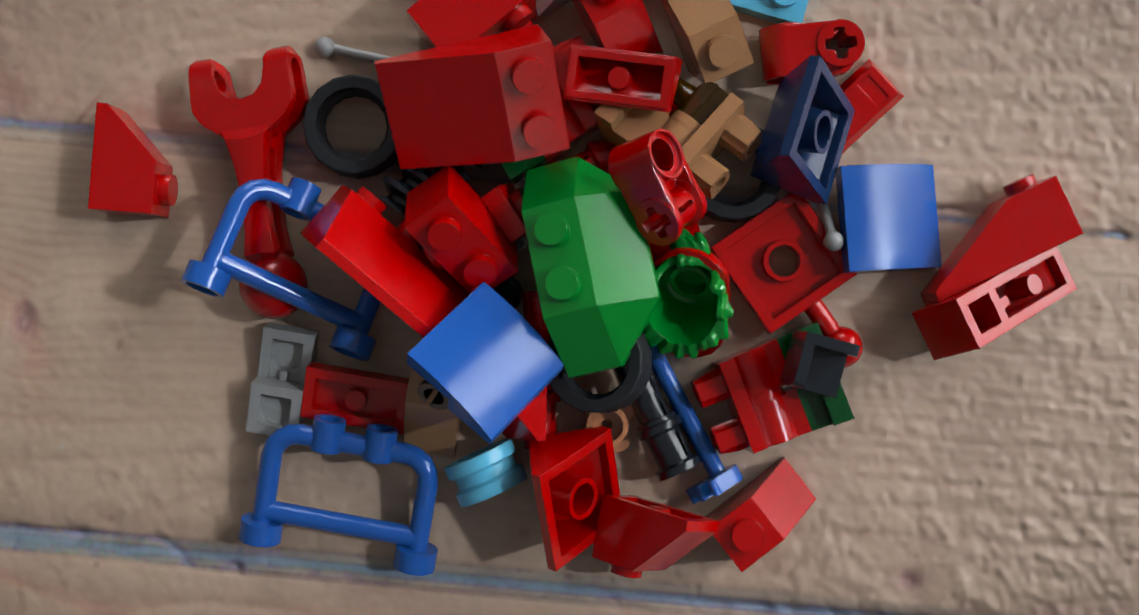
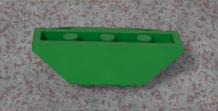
M578 156L529 169L526 173L521 211L543 320L564 364L568 377L576 378L623 367L631 354V349L642 334L661 299L649 241L638 230L635 218L610 174Z

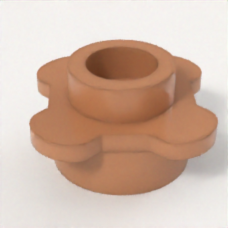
M631 405L615 412L585 413L587 416L584 429L600 427L604 420H610L612 423L611 434L614 451L622 452L629 447L630 438L627 435L628 422L634 417V409Z

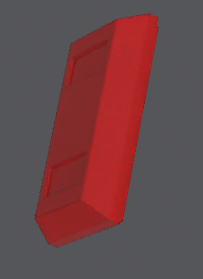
M870 59L840 85L855 109L842 154L904 97Z

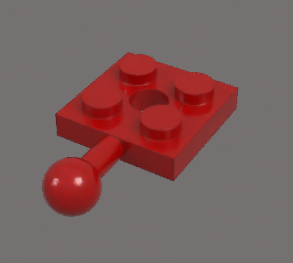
M789 193L710 247V251L722 261L728 270L730 280L767 334L773 333L804 311L812 323L818 322L823 336L860 346L858 357L847 356L844 368L850 367L862 355L863 343L861 337L853 329L839 326L822 301V298L856 276L857 273H843L842 251L833 252L825 248L823 244V238L826 234L824 225L805 198ZM778 246L789 248L796 257L795 269L788 276L775 274L769 266L770 253Z

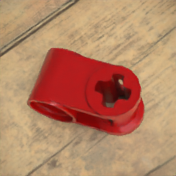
M845 19L811 23H779L766 26L758 31L763 83L766 85H779V82L810 55L821 56L834 77L844 75L861 57L865 48L863 31L857 24ZM832 39L836 40L838 48L847 49L842 58H837L835 50L826 49Z
M662 128L618 145L610 152L608 166L612 180L620 189L631 210L638 230L650 243L658 246H668L679 238L684 226H693L704 217L707 211L705 194L698 186L684 158L679 141L670 131ZM687 201H691V205L685 210L680 208ZM656 214L663 215L654 223L652 222L651 219Z

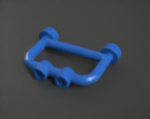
M296 177L291 178L288 187L268 179L249 180L237 187L225 206L202 261L189 260L180 281L196 291L216 298L224 297L231 279L241 282L337 325L329 347L348 357L368 362L376 344V340L368 336V333L381 302L365 288L362 291L356 309L353 310L230 254L248 210L253 203L266 200L279 206L281 211L292 217L311 221L324 206V204L318 202L321 189L307 180Z
M318 414L314 416L313 426L307 424H288L275 430L266 439L260 457L253 512H248L241 516L238 538L242 543L254 547L276 546L281 542L283 524L396 544L393 562L396 570L415 576L429 575L434 572L438 548L429 543L438 489V471L432 458L422 448L397 441L399 430L396 427L373 423L367 425L366 435L345 432L346 419L332 414ZM291 445L308 446L312 451L321 454L347 453L362 456L364 460L371 463L390 464L396 462L410 466L417 475V486L410 525L276 501L284 451Z

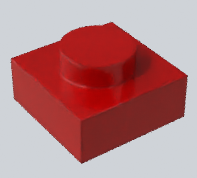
M512 183L499 185L481 197L511 243L526 237L521 211L524 189L521 187L515 189Z

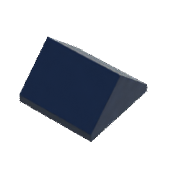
M810 55L779 82L762 135V144L758 148L750 176L814 203L827 205L855 109L821 56Z

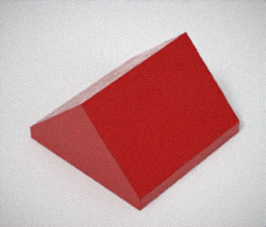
M604 426L549 434L546 435V441L529 440L531 477L547 567L552 571H558L594 543L603 494L620 495L611 428Z

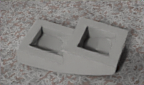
M268 322L263 327L258 375L251 382L246 432L270 436L275 430L288 424H303L304 418L300 417L306 367L316 360L320 331Z

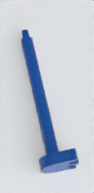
M656 345L655 347H650L652 352V370L676 415L679 414L682 420L681 425L708 474V477L685 491L692 504L699 501L703 502L713 495L714 497L719 496L740 482L743 476L736 464L724 467L666 356L658 352V345Z

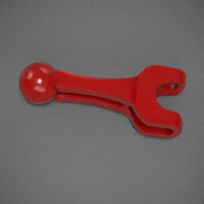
M291 46L275 47L263 55L261 83L253 94L242 99L237 97L230 72L220 63L212 59H204L193 62L189 67L188 82L192 114L203 127L224 138L239 186L249 180L268 179L283 184V158L286 136L302 122L306 105L309 102L303 62ZM266 200L253 203L244 220V257L248 262L308 289L306 273L300 263L293 258L295 253L288 233L286 213L281 211L279 206ZM239 282V292L244 304L258 316L278 319L286 317L298 309Z

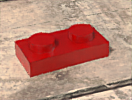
M311 362L306 367L300 417L314 419V416L318 414H332L345 418L346 425L367 428V425L373 423L387 424L396 427L399 430L398 434H404L405 399L409 378Z

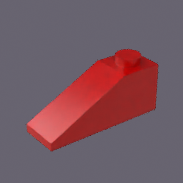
M1032 173L1003 186L1006 196L987 206L942 264V268L938 269L921 291L920 295L923 302H941L1083 234L1084 232L1057 176L1037 181Z
M1056 246L941 302L928 303L912 312V315L933 359L937 360L982 348L1075 291L1077 287Z

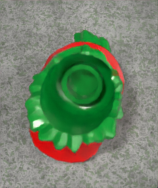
M683 228L679 238L670 244V249L654 262L661 299L642 333L645 335L650 347L658 345L657 349L660 354L672 353L677 359L683 357L695 359L696 357L713 354L723 344V340L728 339V318L733 316L734 310L730 305L731 293L728 270L722 261L710 251L709 244L701 232H695L692 235L687 229Z

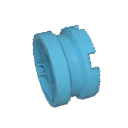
M511 438L479 449L444 467L448 480L455 481L459 491L455 496L461 508L487 500L527 479V473L523 464H516L513 457L516 448Z

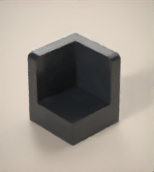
M794 331L779 383L836 398L847 356L858 357L860 346L809 331Z

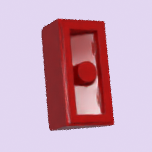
M570 44L563 99L671 113L681 72L682 59L677 56Z

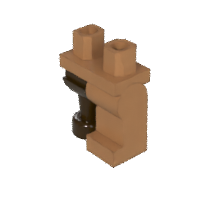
M656 52V53H654V54L664 55L662 52ZM679 77L673 101L677 108L670 116L666 112L601 104L596 109L594 114L601 136L615 146L662 128L670 131L679 141L684 158L698 186L709 199H714L730 178L729 170L715 160L717 156L726 148L744 162L762 144L761 130L745 116L744 101L732 92L730 94L726 93L718 84L713 82L703 83L695 87Z

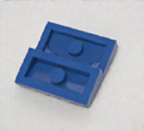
M868 164L838 167L835 176L840 233L844 237V245L841 248L843 273L942 268L933 165Z
M482 282L407 353V365L449 399L448 409L489 444L512 423L564 367L556 353L529 322L485 282Z

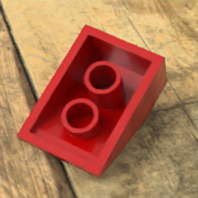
M538 24L374 61L400 169L517 162L570 149L552 42Z

